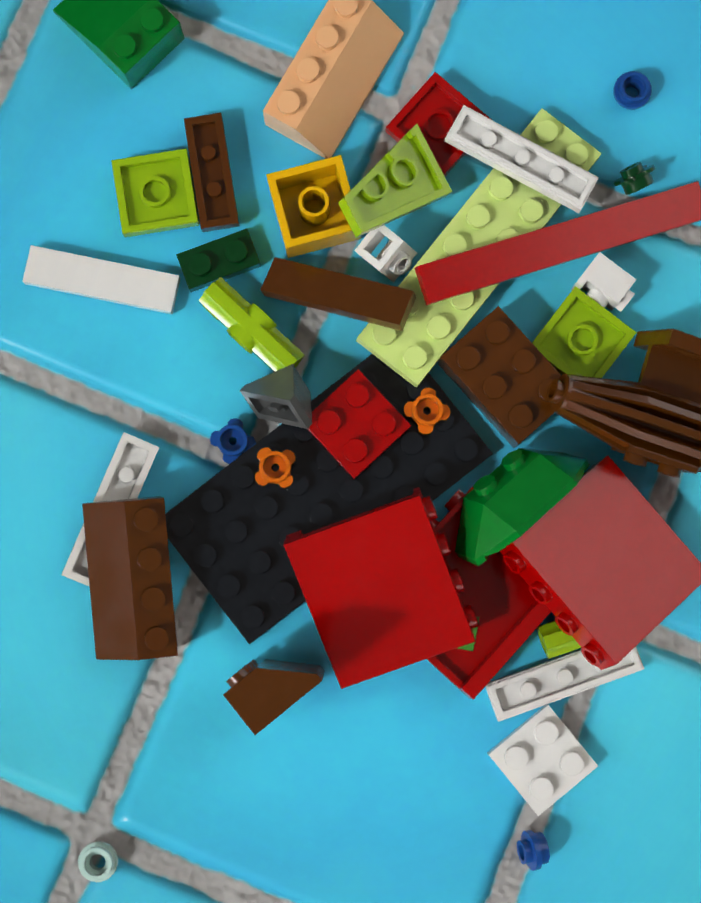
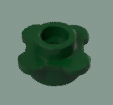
M641 162L634 163L620 171L622 177L614 181V185H621L626 195L637 192L654 182L650 172L655 170L654 165L649 167L647 165L642 166Z

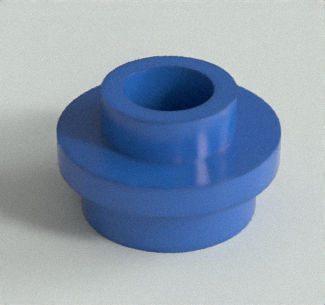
M635 71L622 74L615 82L613 88L614 98L617 103L623 108L630 110L643 107L650 99L652 93L651 83L648 78L642 73ZM627 87H634L638 91V95L631 97L626 93L625 89Z
M523 831L521 840L517 841L519 859L522 864H527L530 870H539L550 859L547 840L542 832Z

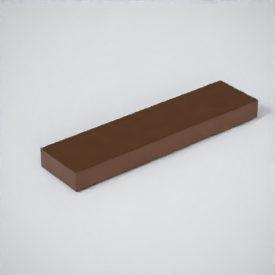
M277 257L274 258L260 289L263 295L400 331H403L416 299V295L412 290Z

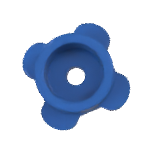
M237 418L230 419L227 426H224L220 431H214L210 436L211 444L220 449L223 453L224 462L228 464L232 463L256 444L255 438L247 435L243 429V422ZM231 438H236L237 442L236 444L231 445L229 443V440Z

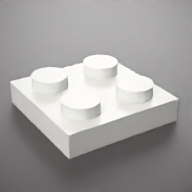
M548 704L540 708L487 752L538 816L598 767L596 762Z

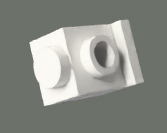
M385 225L370 231L354 250L393 283L399 275L409 271L412 259L417 254L413 248ZM384 237H387L389 242L376 258L372 256L373 250Z
M599 252L571 290L575 286L578 289L582 288L587 292L586 295L602 307H607L611 311L616 308L621 312L635 295L629 289L637 279Z

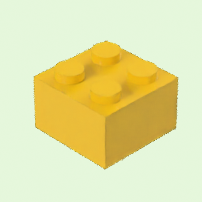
M341 155L266 174L288 258L361 239V236L355 237L338 204L351 190Z

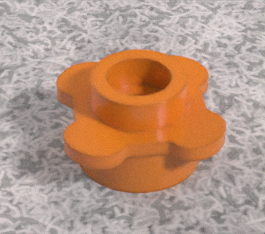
M424 388L415 401L405 404L404 414L407 417L413 418L418 424V431L420 433L430 434L435 424L440 420H447L449 418L450 408L448 405L442 404L441 400L436 397L434 389ZM426 407L431 410V413L428 415L423 412V409Z
M268 447L260 449L257 453V458L260 462L259 471L255 474L256 482L261 486L273 483L279 484L282 488L289 487L293 483L291 465L296 460L294 453L288 449L283 452L271 451ZM273 464H277L279 466L278 471L272 470L271 467Z

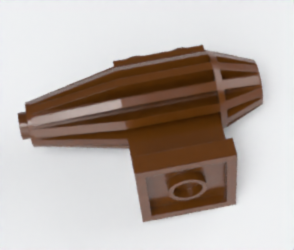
M676 329L638 331L633 346L647 351L638 382L563 374L559 379H554L551 382L547 391V401L550 402L551 410L611 446V450L623 453V461L646 467L647 462L659 465L658 473L675 478H680L681 472L692 474L701 472V338Z

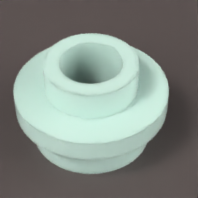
M102 841L88 844L81 851L78 858V867L81 874L92 882H103L109 879L115 873L118 866V856L115 849L110 844ZM93 855H102L105 858V866L102 868L94 866L92 862Z

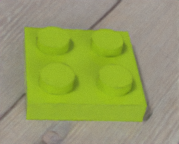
M187 149L111 160L124 237L199 226Z
M575 286L532 344L562 375L569 374L602 378L637 332Z

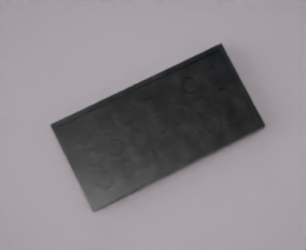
M371 354L311 401V409L313 411L359 369L410 423L411 427L356 479L349 475L307 429L281 424L165 514L169 541L249 644L306 601L284 547L287 535L300 530L303 534L397 501L413 495V489L417 487L420 488L423 498L430 495L433 501L493 454L429 373L416 388ZM424 388L434 389L436 397L441 400L442 404L448 405L450 408L449 418L447 420H440L435 424L430 434L420 433L418 431V424L413 418L407 417L404 414L405 404L415 401ZM426 407L423 409V412L428 415L431 413V410ZM268 447L271 451L279 452L288 449L294 453L296 460L291 465L293 483L289 487L282 488L279 484L273 483L261 486L256 482L255 474L259 471L260 462L257 458V453L260 449ZM273 464L271 468L273 471H278L279 466Z

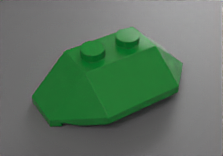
M518 448L508 453L502 459V464L489 475L480 478L474 484L473 489L463 498L455 548L457 556L479 566L489 558V555L501 551L521 537L579 483L584 475V471L590 465L587 459L563 452Z

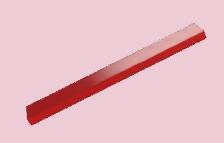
M698 181L417 266L414 269L426 306L701 221L700 185Z

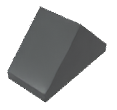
M293 364L246 384L241 388L240 392L257 418L305 429L312 425L311 394Z

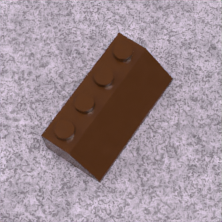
M156 496L82 503L96 659L145 660L178 656L164 497Z
M253 659L226 681L231 688L223 696L253 734L256 735L323 680L325 670L321 665L269 659L264 660L258 665Z

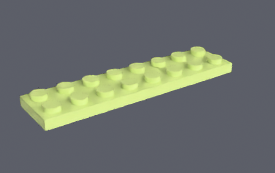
M543 108L520 134L586 171L592 168L602 154ZM493 168L398 286L412 290L416 295L403 331L368 323L357 337L356 342L417 388L500 283L426 306L414 268L542 229L562 204Z

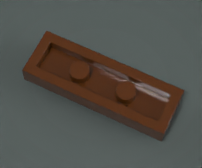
M215 113L184 118L202 232L239 227L222 114Z

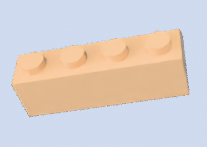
M328 0L263 109L265 125L325 159L333 157L404 36V32L373 0Z

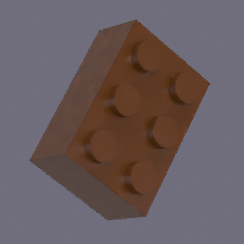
M499 306L439 359L438 365L513 448L518 446L555 413L550 408V402L547 401V391L551 382L554 379H559L561 374Z

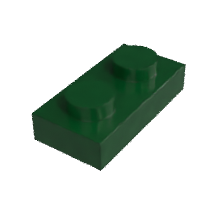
M248 229L176 254L190 292L210 286L220 277L226 280L261 267Z

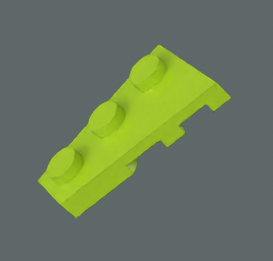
M416 124L338 204L357 238L452 193V190L418 124Z

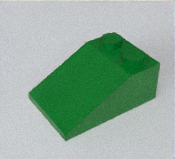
M63 0L53 9V12L131 90L185 39L180 22L158 0Z

